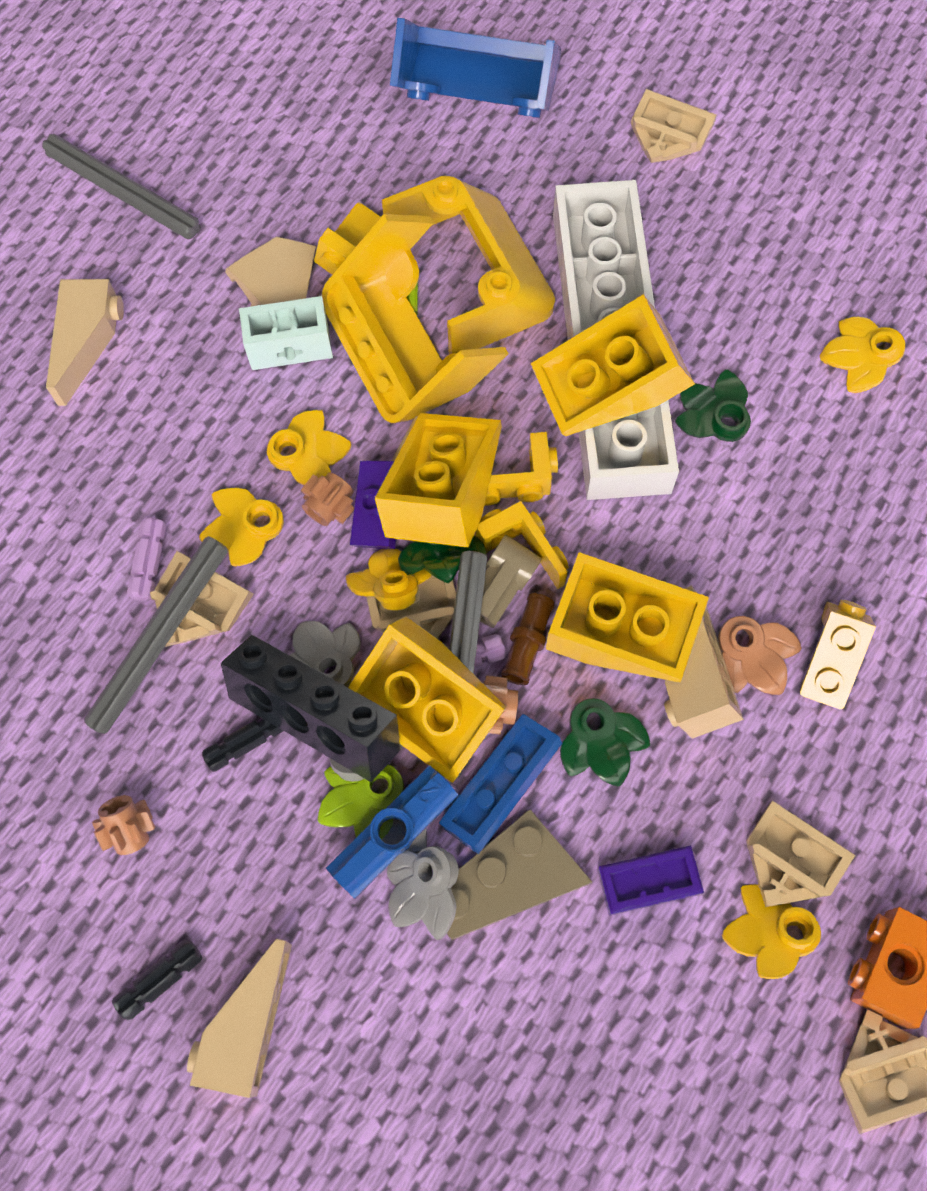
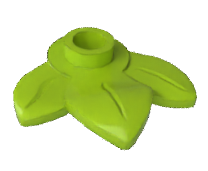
M387 765L372 782L365 778L352 782L342 779L330 766L324 771V775L334 789L321 802L318 822L323 826L334 828L353 826L355 836L357 837L371 824L377 813L386 809L404 791V782L400 773L391 765ZM377 779L388 781L387 790L381 794L372 791V785ZM393 819L385 821L380 827L379 835L381 840L390 831Z

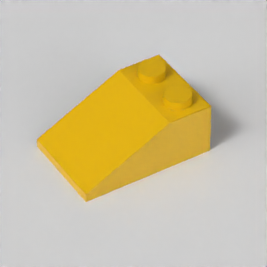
M644 294L531 363L558 427L564 436L656 407L695 384L661 315Z
M420 413L375 496L386 538L469 547L482 518L502 428L501 420Z
M579 552L548 632L546 650L589 665L681 682L709 597Z
M408 617L389 624L348 687L396 714L400 744L427 765H430L451 783L457 779L506 709V706L441 641Z

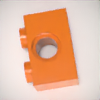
M896 907L886 911L884 915L878 913L868 929L866 939L873 944L866 960L859 958L850 973L848 985L854 988L850 1001L882 1016L903 1029L920 1028L927 1010V921L901 907ZM892 952L899 955L904 961L905 974L901 979L896 978L889 971L887 962Z

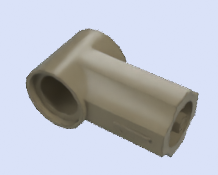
M506 534L486 564L480 622L491 628L496 626L517 591H522L542 560L540 556Z

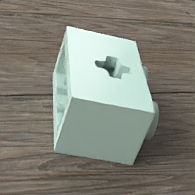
M322 296L239 308L243 345L252 370L333 358Z

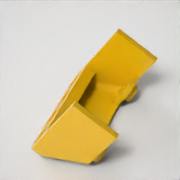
M440 176L382 199L383 214L430 216L434 222L433 225L460 214L491 268L490 271L480 278L478 283V296L483 306L447 320L449 354L458 353L460 350L480 349L544 322L553 314L555 305L554 293L496 196L455 177Z
M383 214L325 283L321 295L328 319L379 413L390 423L410 421L415 416L418 417L420 413L431 411L468 393L509 354L505 347L460 350L458 353L447 355L443 360L440 358L407 299V296L416 287L419 279V267L411 252V248L433 225L434 222L430 216Z

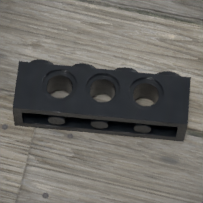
M254 635L249 636L221 662L230 700L366 780L372 782L399 753L400 742L396 714Z

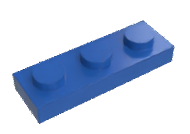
M522 714L439 821L440 826L479 854L562 745L560 737L530 717Z

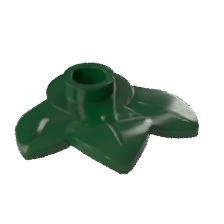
M725 369L718 377L714 388L695 383L680 393V400L686 411L676 418L675 423L683 432L696 438L715 436L726 442L738 441L748 433L751 425V418L745 407L748 391L733 372ZM731 418L736 422V426H727L721 420Z
M475 535L469 547L413 541L401 551L398 561L400 570L404 571L407 575L425 569L437 579L450 583L459 570L462 552L477 551L487 556V551L483 542Z
M585 699L575 705L570 714L569 723L571 731L562 742L560 758L568 776L578 775L590 767L593 773L602 781L618 787L624 783L630 770L631 757L629 752L641 751L650 747V738L646 728L632 714L613 712L612 708L600 699ZM592 712L598 714L601 720V724L596 730H591L586 723L588 715Z

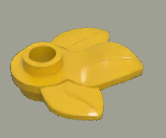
M850 317L839 321L841 336L828 342L820 354V360L829 366L848 370L847 390L852 393H860L879 385L884 380L887 368L895 365L902 359L905 353V339L900 332L893 328H879L873 321L865 317ZM881 342H887L891 344V347L881 350L876 345Z
M311 410L296 415L287 429L280 430L272 436L267 445V456L274 467L279 470L290 471L298 483L305 485L313 474L320 478L321 476L325 477L329 472L331 473L329 466L343 459L352 446L351 442L345 437L323 430L325 418L322 410ZM287 446H292L296 449L292 455H281L282 449Z
M226 488L213 492L211 494L212 499L221 516L216 518L199 535L200 541L203 542L209 536L225 545L229 551V560L232 566L252 563L262 555L266 542L275 538L281 532L284 525L281 509L271 501L256 500L246 489ZM260 516L270 518V522L263 527L255 526V521Z
M380 549L370 556L368 569L349 573L346 575L345 580L348 588L357 596H375L385 609L402 610L415 602L419 589L418 585L428 580L432 575L425 569L407 575L399 567L398 558L401 553L399 549Z
M750 884L742 886L741 897L748 914L732 921L723 930L722 938L737 953L756 957V971L760 978H783L794 971L800 956H806L816 949L821 939L820 925L811 912L801 907H792L790 903L765 907L759 885ZM787 927H798L803 933V938L800 940L792 938L787 933Z

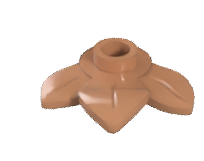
M736 616L728 619L722 625L718 635L719 645L723 651L722 655L735 693L741 691L747 683L767 694L781 695L784 692L787 684V667L783 659L794 656L802 649L798 638L793 632L779 623L773 622L759 625L757 621L750 617ZM740 630L746 631L749 635V642L744 647L740 646L736 641V634Z

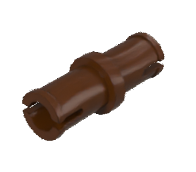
M530 593L527 596V603L519 626L513 628L510 635V640L513 643L505 667L501 672L502 677L508 678L507 681L522 686L528 685L537 653L544 649L546 643L544 632L555 605L554 601L545 595Z

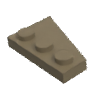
M529 809L483 848L479 854H476L459 869L457 881L451 887L457 908L447 935L451 940H455L574 890L592 884V881Z

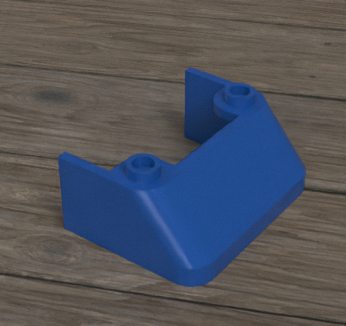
M397 17L390 86L408 90L407 98L429 101L430 93L517 106L519 107L518 115L540 118L541 110L549 111L560 62L561 47L554 40H547L546 45L421 27L405 18Z

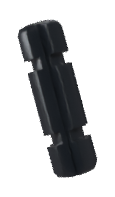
M263 718L259 722L254 720L223 738L224 742L220 745L216 742L204 749L202 757L208 768L215 772L228 765L230 759H238L267 741L266 738L269 736L275 737L282 733L283 730Z
M190 940L181 941L170 951L172 955L169 958L163 956L133 981L134 986L128 989L126 987L113 998L112 1004L124 1020L133 1019L145 1009L144 1003H152L182 978L180 973L183 971L189 972L201 962L202 955Z

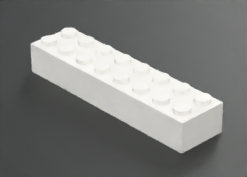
M636 180L556 185L553 220L568 340L643 294L655 308ZM669 400L656 407L579 432L587 500L672 494L679 468Z

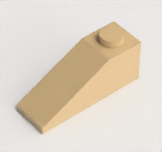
M60 279L46 388L58 406H66L115 335L116 320L123 319L124 305L122 297L116 295L109 279Z
M692 585L684 588L696 592ZM707 606L681 682L665 680L670 699L664 702L667 716L674 727L679 726L692 739L744 720Z
M276 939L203 1031L201 1041L193 1043L187 1062V1072L193 1073L190 1086L247 1098L257 1097L292 944Z

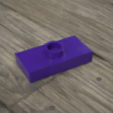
M360 461L350 538L351 546L395 549L396 539L385 537L375 501V496L394 461Z
M691 845L602 865L597 868L609 916L699 896L704 893Z

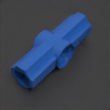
M429 765L386 809L377 813L371 824L325 869L356 899L401 853L410 847L412 842L459 796L458 793ZM389 819H398L406 826V835L398 844L389 845L380 839V827Z

